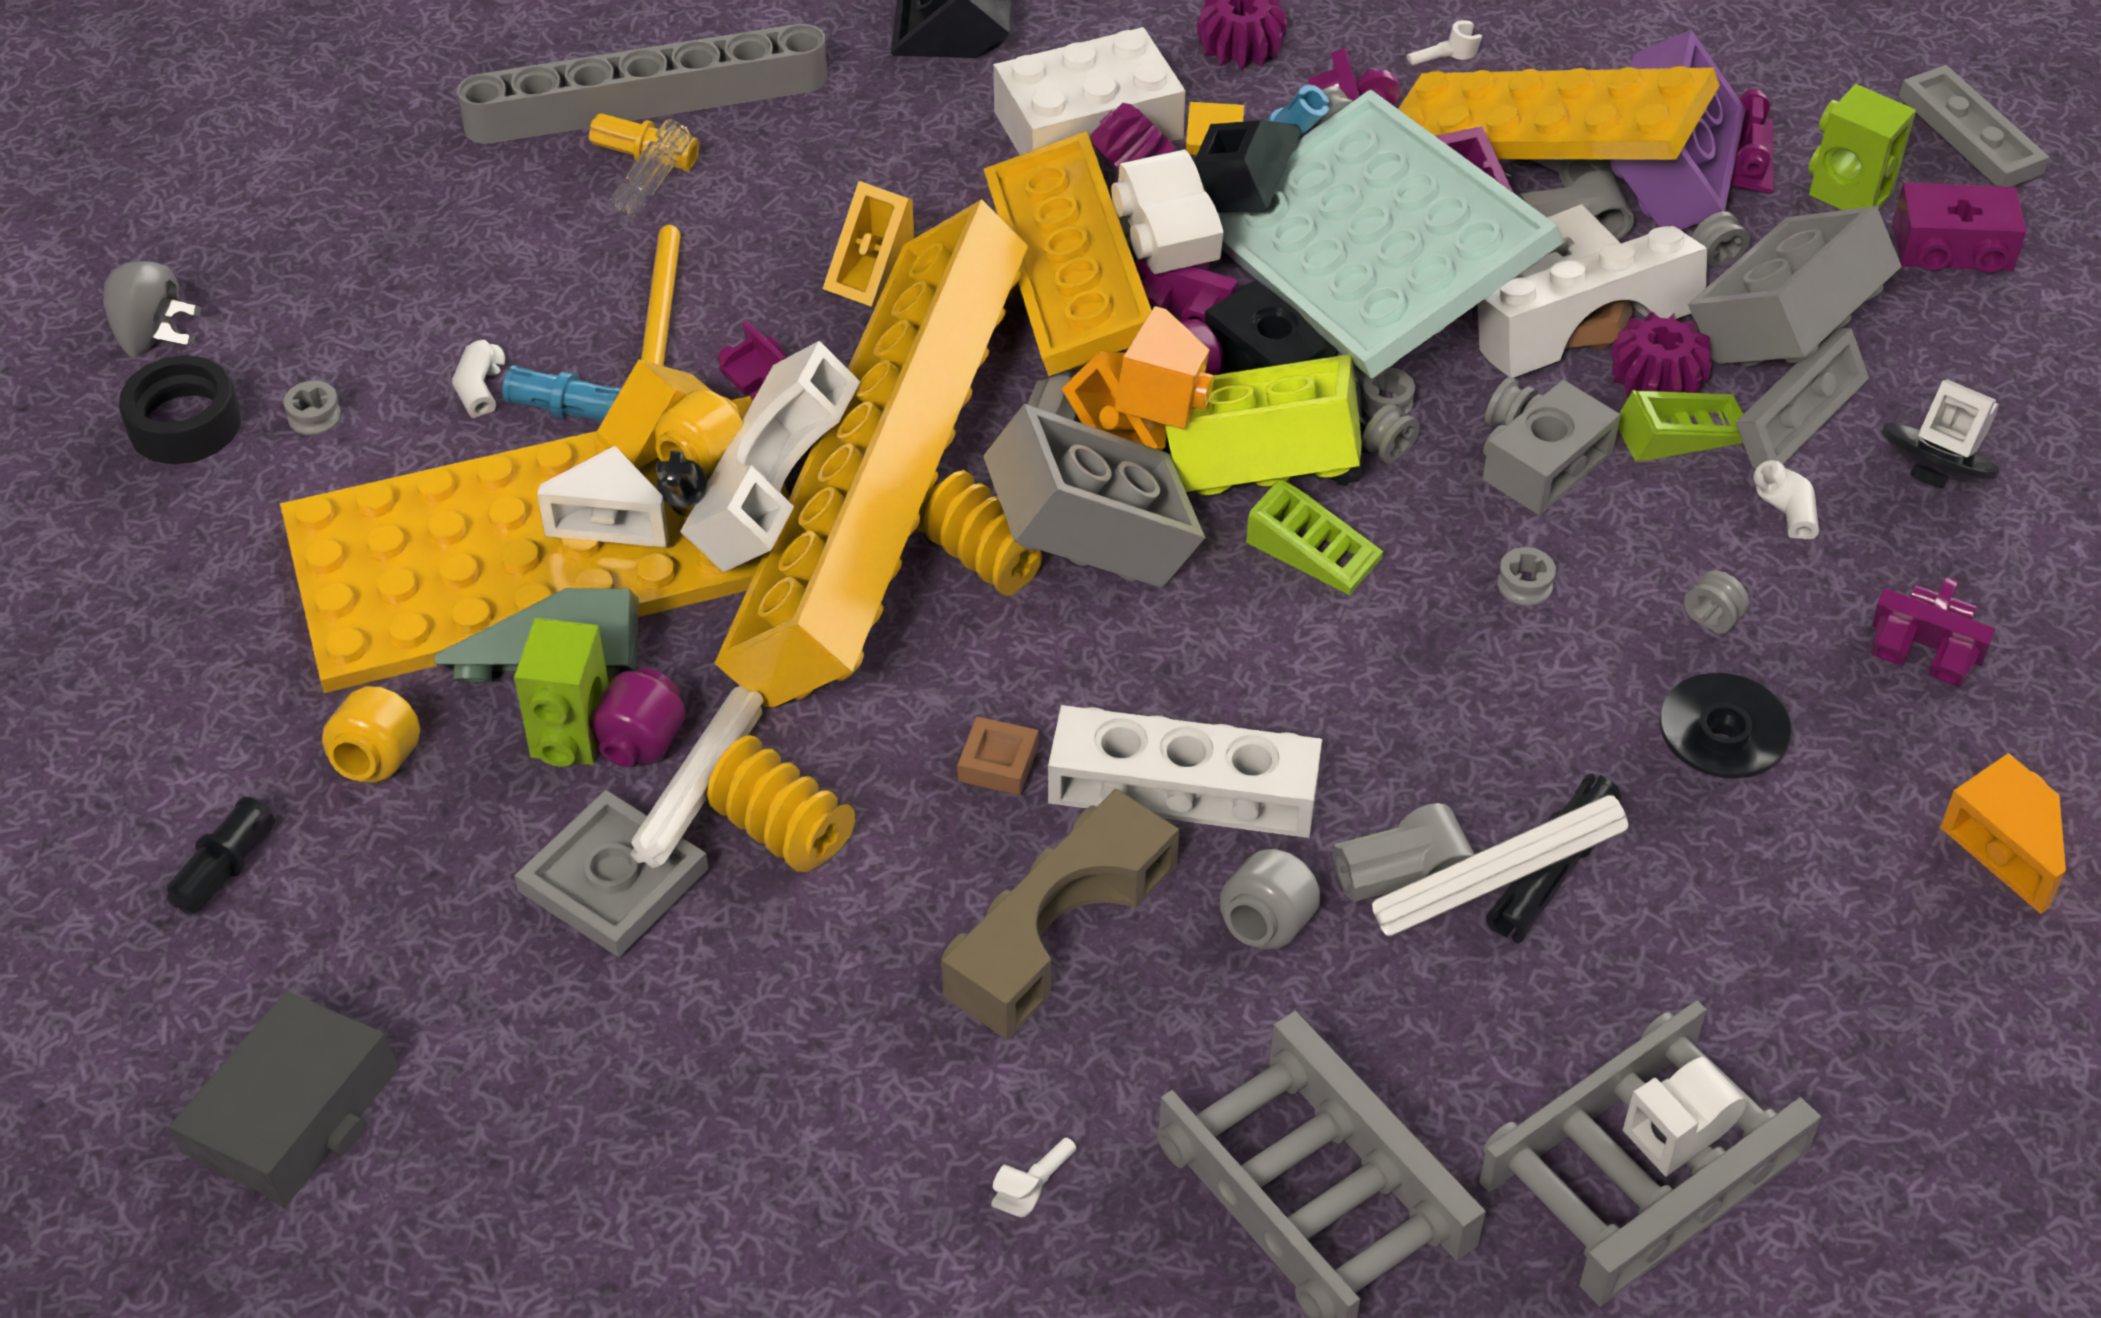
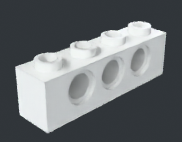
M1061 705L1048 764V803L1088 808L1092 805L1097 807L1116 788L1163 819L1309 838L1322 739L1299 736L1294 733H1274L1235 728L1226 724L1212 725L1173 720L1163 716H1142L1105 711L1095 707L1080 708Z

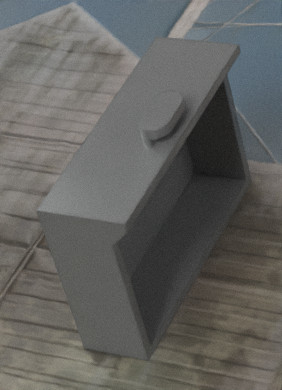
M286 990L168 1126V1129L181 1153L234 1181L266 1195L271 1201L285 1208L332 1150L339 1155H344L359 1139L366 1127V1121L360 1116L400 1067L385 1033Z

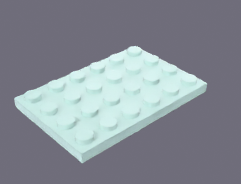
M1371 89L1297 140L1267 210L1218 213L1224 232L1221 250L1256 280L1295 308L1343 355H1350L1353 364L1371 379L1386 368L1394 365L1403 356L1434 334L1442 331L1451 322L1482 300L1490 297L1499 288L1538 263L1543 257L1564 243L1558 225Z

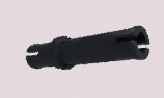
M1588 774L1583 778L1568 804L1562 810L1552 813L1547 822L1606 795H1613L1620 802L1621 792L1605 776L1600 775L1594 784L1596 781L1595 775ZM1595 846L1510 883L1503 896L1499 898L1486 916V923L1489 928L1507 938L1515 927L1516 931L1512 935V940L1515 943L1522 942L1536 918L1544 910L1565 880L1573 865L1577 863L1579 858L1589 856Z

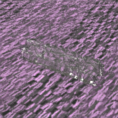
M667 119L663 122L655 134L658 138L657 142H649L625 176L629 179L628 183H620L611 196L610 202L617 212L632 219L640 215L648 203L644 200L646 195L650 197L654 195L677 162L673 158L674 155H682L692 140L689 130L681 123L673 119Z

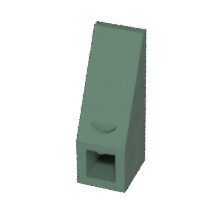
M565 588L436 653L435 664L446 671H453L454 681L469 683L492 682V671L517 670L534 618L599 625L607 676L610 683L612 678L620 674V672L635 671L637 668L639 598L631 589Z

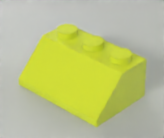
M1342 355L1214 375L1213 387L1206 409L1204 411L1195 409L1185 429L1165 425L1172 460L1185 491H1196L1200 495H1214L1226 491L1231 485L1255 482L1259 486H1273L1279 479L1286 482L1291 476L1315 473L1318 477H1335L1346 473L1351 467L1360 466L1362 441L1352 356Z

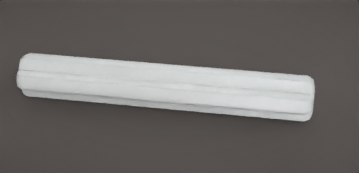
M744 686L735 687L730 692L632 838L634 848L631 851V856L637 863L645 862L652 868H657L666 862L707 799L708 783L716 763L734 741L749 735L762 715L761 704L764 700L760 692L757 690L750 692Z
M1606 795L1376 898L1372 902V910L1376 921L1386 936L1392 937L1624 833L1628 829L1626 814L1615 796Z

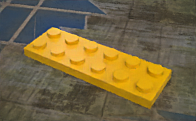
M1677 66L1660 69L1626 67L1608 70L1576 68L1556 71L1527 69L1504 72L1479 70L1475 72L1452 73L1432 71L1421 73L1398 110L1434 136L1483 126L1497 159L1676 160L1720 84L1714 67L1687 68Z
M1087 131L984 168L997 215L1028 245L1019 267L1021 276L1018 283L1048 376L1066 370L1078 369L1087 364L1099 351L1118 352L1128 350L1152 310Z

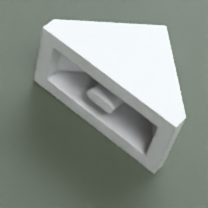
M616 446L539 486L537 495L545 536L667 547L669 536L663 495Z

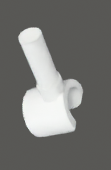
M1457 21L1453 24L1449 41L1440 42L1435 46L1407 54V60L1413 66L1449 56L1461 60L1470 59L1477 54L1482 35L1471 36L1474 28L1472 22Z
M1063 1138L1037 1164H1033L1028 1173L1004 1164L993 1182V1189L998 1193L992 1200L991 1206L1017 1217H1025L1030 1214L1040 1197L1042 1186L1048 1181L1049 1176L1075 1153L1076 1145L1069 1138Z

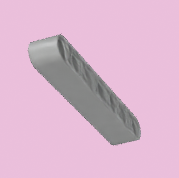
M794 24L476 74L461 81L457 87V97L464 133L473 142L481 144L496 143L590 128L592 119L600 113L633 121L815 91L824 86L828 80L825 34L814 25Z

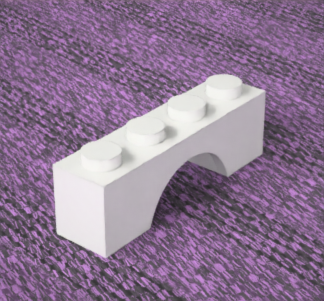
M1664 226L1655 228L1647 235L1622 244L1606 245L1599 252L1582 258L1555 263L1550 269L1524 278H1513L1490 297L1478 303L1479 350L1491 364L1508 377L1514 378L1560 361L1565 346L1576 327L1591 312L1607 303L1618 300H1630L1631 305L1645 317H1647L1650 311L1660 318H1669L1673 313H1675L1676 319L1691 314L1688 304L1706 289L1707 247L1675 226Z
M820 341L772 366L743 418L742 428L725 450L707 482L704 497L699 503L695 504L680 531L723 572L772 550L794 508L780 493L786 477L810 446L839 423L860 384V381Z

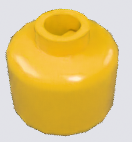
M700 389L688 393L668 409L656 423L655 449L660 461H669L670 451H682L687 460L697 463L703 469L707 479L710 478L725 450L742 428V414L733 401L715 392Z
M365 686L351 692L324 725L322 744L330 763L341 775L359 782L378 783L392 777L418 744L421 728L416 713L400 695L383 687Z

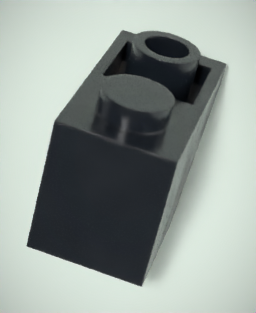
M1264 120L1210 124L1195 157L1194 164L1217 213L1252 212L1268 209L1300 135L1297 124Z

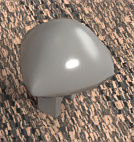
M134 261L124 263L111 270L104 282L103 305L112 332L126 354L132 357L141 355L149 351L158 339L192 346L195 336L181 334L177 330L176 325L168 323L172 317L178 318L184 313L200 317L202 307L179 302V284L168 266L150 261Z

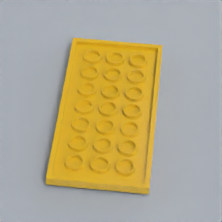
M750 396L731 400L739 408L742 420L753 402ZM597 431L280 503L324 693L437 666L435 664L436 653L565 588L631 589L639 598L638 617L747 591L763 554L723 572L680 532L690 515L688 510H685L684 517L680 516L665 501L664 507L669 536L667 547L545 536L537 495L539 486L608 450L609 448L598 440ZM659 457L638 469L657 490L658 476L656 474V465L660 461ZM784 482L780 493L788 500L790 496Z

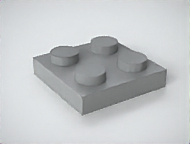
M605 790L514 876L519 893L619 958L708 870L707 854L681 837L662 866L652 868L645 862L637 863L631 856V851L634 848L632 838L647 815Z

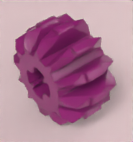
M1205 0V5L1200 11V17L1197 19V35H1199V43L1204 48L1205 57L1217 56L1220 66L1225 65L1230 60H1235L1242 70L1245 63L1251 60L1256 65L1263 67L1266 57H1278L1279 49L1283 45V37L1286 36L1287 20L1285 19V11L1280 8L1279 0Z
M1122 103L1113 112L1110 110L1099 121L1100 125L1091 134L1094 147L1118 172L1120 163L1178 151L1139 109L1128 103Z
M1650 311L1645 320L1630 318L1627 326L1623 331L1618 332L1617 339L1613 342L1611 358H1613V383L1624 384L1626 398L1630 396L1633 390L1697 393L1700 388L1704 387L1705 380L1709 379L1712 362L1710 361L1711 348L1709 346L1710 336L1697 332L1696 321L1685 323L1677 321L1675 313L1669 318H1660Z

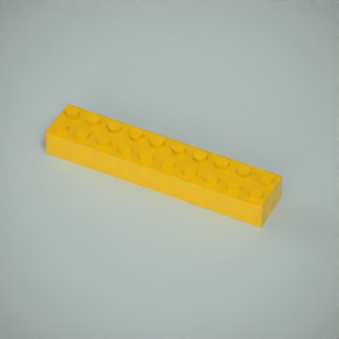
M982 199L903 245L847 368L860 381V384L839 423L813 444L788 499L794 508L772 550L763 554L714 662L716 666L740 686H744L750 692L755 690L760 692L764 700L762 702L763 706L774 708L794 698L801 700L820 686L834 680L843 681L847 679L862 663L864 658L862 648L870 628L878 621L883 612L881 602L889 582L897 575L902 566L900 556L908 537L914 532L920 522L918 512L926 493L933 487L938 478L936 468L944 450L955 437L956 431L953 428L960 410L972 396L973 390L970 386L974 376L989 354L988 342L993 330L999 325L1005 315L1003 306L1007 296L1021 276L1019 267L1028 245Z

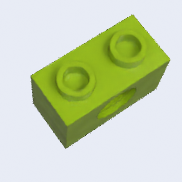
M1855 84L1839 102L1832 100L1824 110L1819 122L1818 129L1824 133L1822 143L1813 154L1808 167V173L1813 175L1809 195L1842 210L1877 206L1879 209L1894 192L1916 109L1858 84Z
M534 618L514 676L530 757L539 758L547 764L557 767L569 766L572 763L594 765L600 744L595 739L593 728L589 725V719L609 685L599 625Z

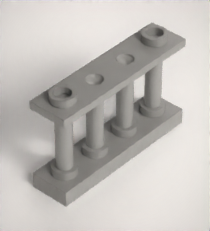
M1697 1000L1675 1016L1670 1012L1660 1015L1647 1027L1641 1040L1521 1124L1517 1125L1515 1122H1509L1500 1127L1488 1139L1483 1149L1485 1157L1479 1183L1488 1192L1515 1174L1586 1246L1584 1256L1587 1259L1579 1286L1599 1307L1807 1154L1821 1120V1116L1801 1097L1779 1113H1776L1773 1109L1762 1110L1706 1057L1696 1045L1707 1009ZM1705 1057L1747 1100V1106L1743 1114L1735 1123L1744 1131L1742 1140L1727 1151L1720 1146L1714 1149L1708 1146L1686 1162L1692 1169L1689 1179L1674 1190L1669 1185L1660 1187L1592 1119L1620 1099L1629 1107L1633 1091L1644 1085L1645 1081L1669 1064L1673 1063L1680 1069L1696 1058ZM1652 1123V1131L1666 1142L1667 1137ZM1566 1137H1569L1640 1208L1638 1216L1622 1228H1619L1616 1224L1607 1226L1539 1157Z
M1296 1010L1273 1024L1270 1067L1197 1115L1186 1106L1173 1090L1161 1097L1157 1137L1165 1155L1179 1168L1188 1164L1296 1287V1298L1308 1318H1357L1360 1298L1355 1293L1425 1244L1431 1246L1441 1244L1456 1261L1479 1245L1486 1211ZM1287 1091L1290 1094H1295L1299 1091L1315 1108V1117L1241 1166L1215 1138L1283 1092ZM1330 1141L1337 1144L1345 1141L1362 1159V1167L1290 1216L1286 1217L1261 1189V1187ZM1378 1191L1383 1194L1393 1192L1408 1208L1410 1219L1336 1270L1308 1242V1239Z

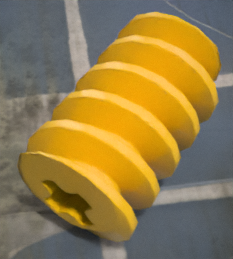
M965 470L954 472L926 493L918 512L920 522L916 529L925 533L929 540L942 546L949 555L960 559L963 566L973 572H977L980 579L990 585H994L996 591L1002 595L1011 596L1035 578L1042 562L1041 551L1029 550L1014 541L998 495L992 497L991 489L982 483L975 484L974 476Z
M745 735L734 741L716 763L709 779L707 790L709 805L720 815L727 816L728 820L737 828L746 830L747 834L756 842L765 844L766 848L776 857L784 858L785 862L796 872H809L832 858L845 845L852 834L855 824V811L849 804L838 806V798L834 793L829 790L818 792L819 784L812 777L804 776L800 778V770L791 762L781 764V756L773 749L762 750V742L755 736Z

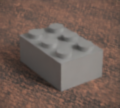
M1877 206L1786 217L1694 298L1688 306L1700 333L1710 336L1709 346L1713 361L1719 364L1740 362L1745 367L1756 365L1764 360L1785 359L1787 363H1795L1814 355L1819 350L1818 344L1833 330L1846 325L1852 318L1851 313L1864 301L1881 293L1884 289L1883 284L1902 266Z
M1023 404L983 456L993 482L994 490L998 495L1008 522L1009 531L1016 543L1029 550H1042L1068 558L1080 566L1090 565L1116 573L1128 581L1138 580L1161 588L1166 585L1205 539L1169 453Z

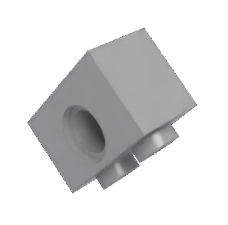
M1563 379L1546 394L1534 396L1526 405L1523 413L1507 426H1498L1490 434L1483 449V454L1486 456L1483 480L1540 516L1613 453L1621 414Z

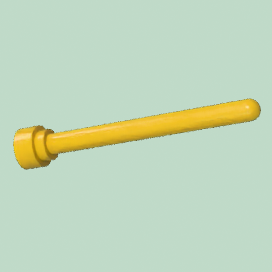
M673 225L663 226L658 233L641 360L664 366L681 238L680 231Z

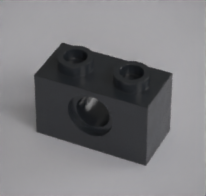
M1258 280L1253 281L1205 310V324L1220 341L1223 349L1222 364L1231 372L1335 357L1336 348L1323 338L1295 308Z

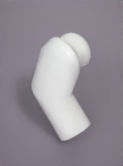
M477 340L466 346L452 378L453 387L471 418H476L495 410L496 402L484 380L486 375L494 376L501 372L496 364H505V354L502 348L495 344H489L486 340Z
M1769 460L1761 463L1754 471L1753 476L1758 495L1764 501L1786 514L1790 538L1814 539L1819 533L1815 492L1811 483L1800 474L1786 469L1779 461Z

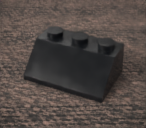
M897 0L891 54L893 56L977 58L988 48L993 50L1000 46L1008 36L1010 31L1011 0Z

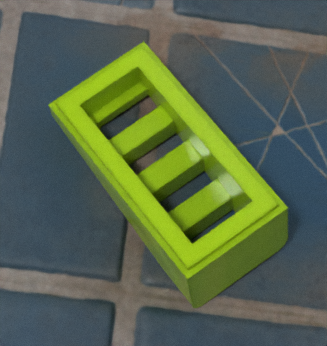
M1633 390L1619 413L1621 415L1618 430L1635 462L1743 443L1735 423L1743 415V412L1733 394ZM1717 412L1724 425H1715L1709 413ZM1722 412L1724 413L1730 425L1725 424ZM1694 416L1698 424H1693L1690 417Z
M1281 479L1267 491L1248 515L1246 543L1348 595L1355 591L1383 558V551L1300 489ZM1301 528L1307 531L1302 538L1296 534ZM1324 540L1330 542L1329 546L1322 553L1317 550ZM1346 551L1354 554L1343 568L1336 564Z

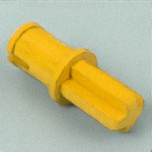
M600 113L592 119L590 124L589 141L592 144L632 155L635 161L643 164L646 159L679 168L689 173L699 153V141H697V138L657 129L654 122L649 120L639 124Z

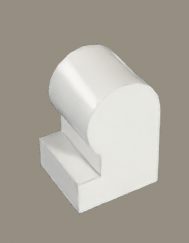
M1948 379L1943 380L1918 437L1968 458L1977 452L1987 435L1999 404L1995 403L1996 400Z
M1700 1057L1688 1062L1670 1079L1660 1082L1655 1077L1634 1090L1622 1131L1666 1177L1728 1132L1743 1114L1747 1106V1100L1708 1059ZM1652 1123L1667 1137L1665 1143L1655 1137L1651 1128Z

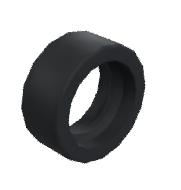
M180 355L154 361L143 366L130 376L120 392L119 410L128 438L139 454L154 462L175 465L197 462L212 456L233 440L241 426V409L233 381L224 367L208 358ZM194 395L213 400L211 405L201 413L183 421L161 422L148 418L149 414L162 403L177 397Z

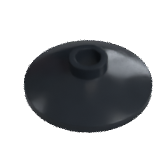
M1895 423L1884 424L1881 431L1883 436L1898 452L1914 463L1910 475L1924 483L1944 488L1949 477L1964 480L1994 479L2000 471L1997 465L1976 452L1967 458L1918 437L1919 429Z
M1727 673L1701 674L1680 682L1667 694L1659 717L1662 737L1676 757L1702 773L1721 778H1747L1770 770L1785 756L1792 735L1789 714L1781 701L1771 691L1753 680ZM1716 734H1724L1730 738L1721 737Z

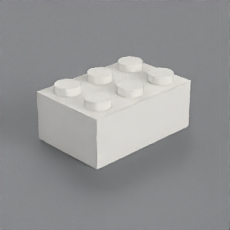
M1144 27L1125 30L1114 35L1081 43H1072L1065 47L1033 55H1024L1013 60L993 64L994 112L1020 155L1087 131L1097 160L1105 159L1094 147L1091 134L1100 125L1099 121L1110 110L1113 112L1122 103L1132 104L1136 109H1139L1170 142L1184 138L1185 89Z

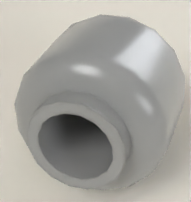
M1278 849L1260 850L1248 857L1228 878L1220 893V911L1229 931L1242 943L1262 950H1277L1292 942L1311 921L1320 905V889L1314 874L1296 856Z

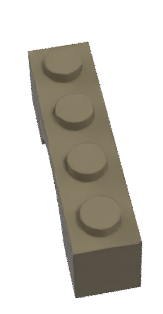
M1116 788L1097 807L1092 805L1086 808L1076 820L1072 832L1055 849L1048 847L1042 851L1034 861L1029 874L1012 891L1009 889L1002 891L991 903L986 917L969 934L961 933L950 942L941 960L943 996L1008 1040L1051 996V958L1040 941L1050 924L1071 909L1087 904L1116 903L1137 908L1177 867L1179 828Z

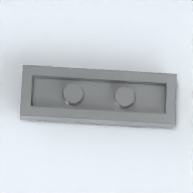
M1947 65L1903 80L1899 98L1909 107L1916 109V113L1995 186L2012 187L2045 174L2050 157Z
M1852 328L1833 330L1818 344L1819 350L1814 355L1797 362L1735 422L1753 468L1756 469L1761 463L1769 460L1779 461L1784 464L1869 379Z

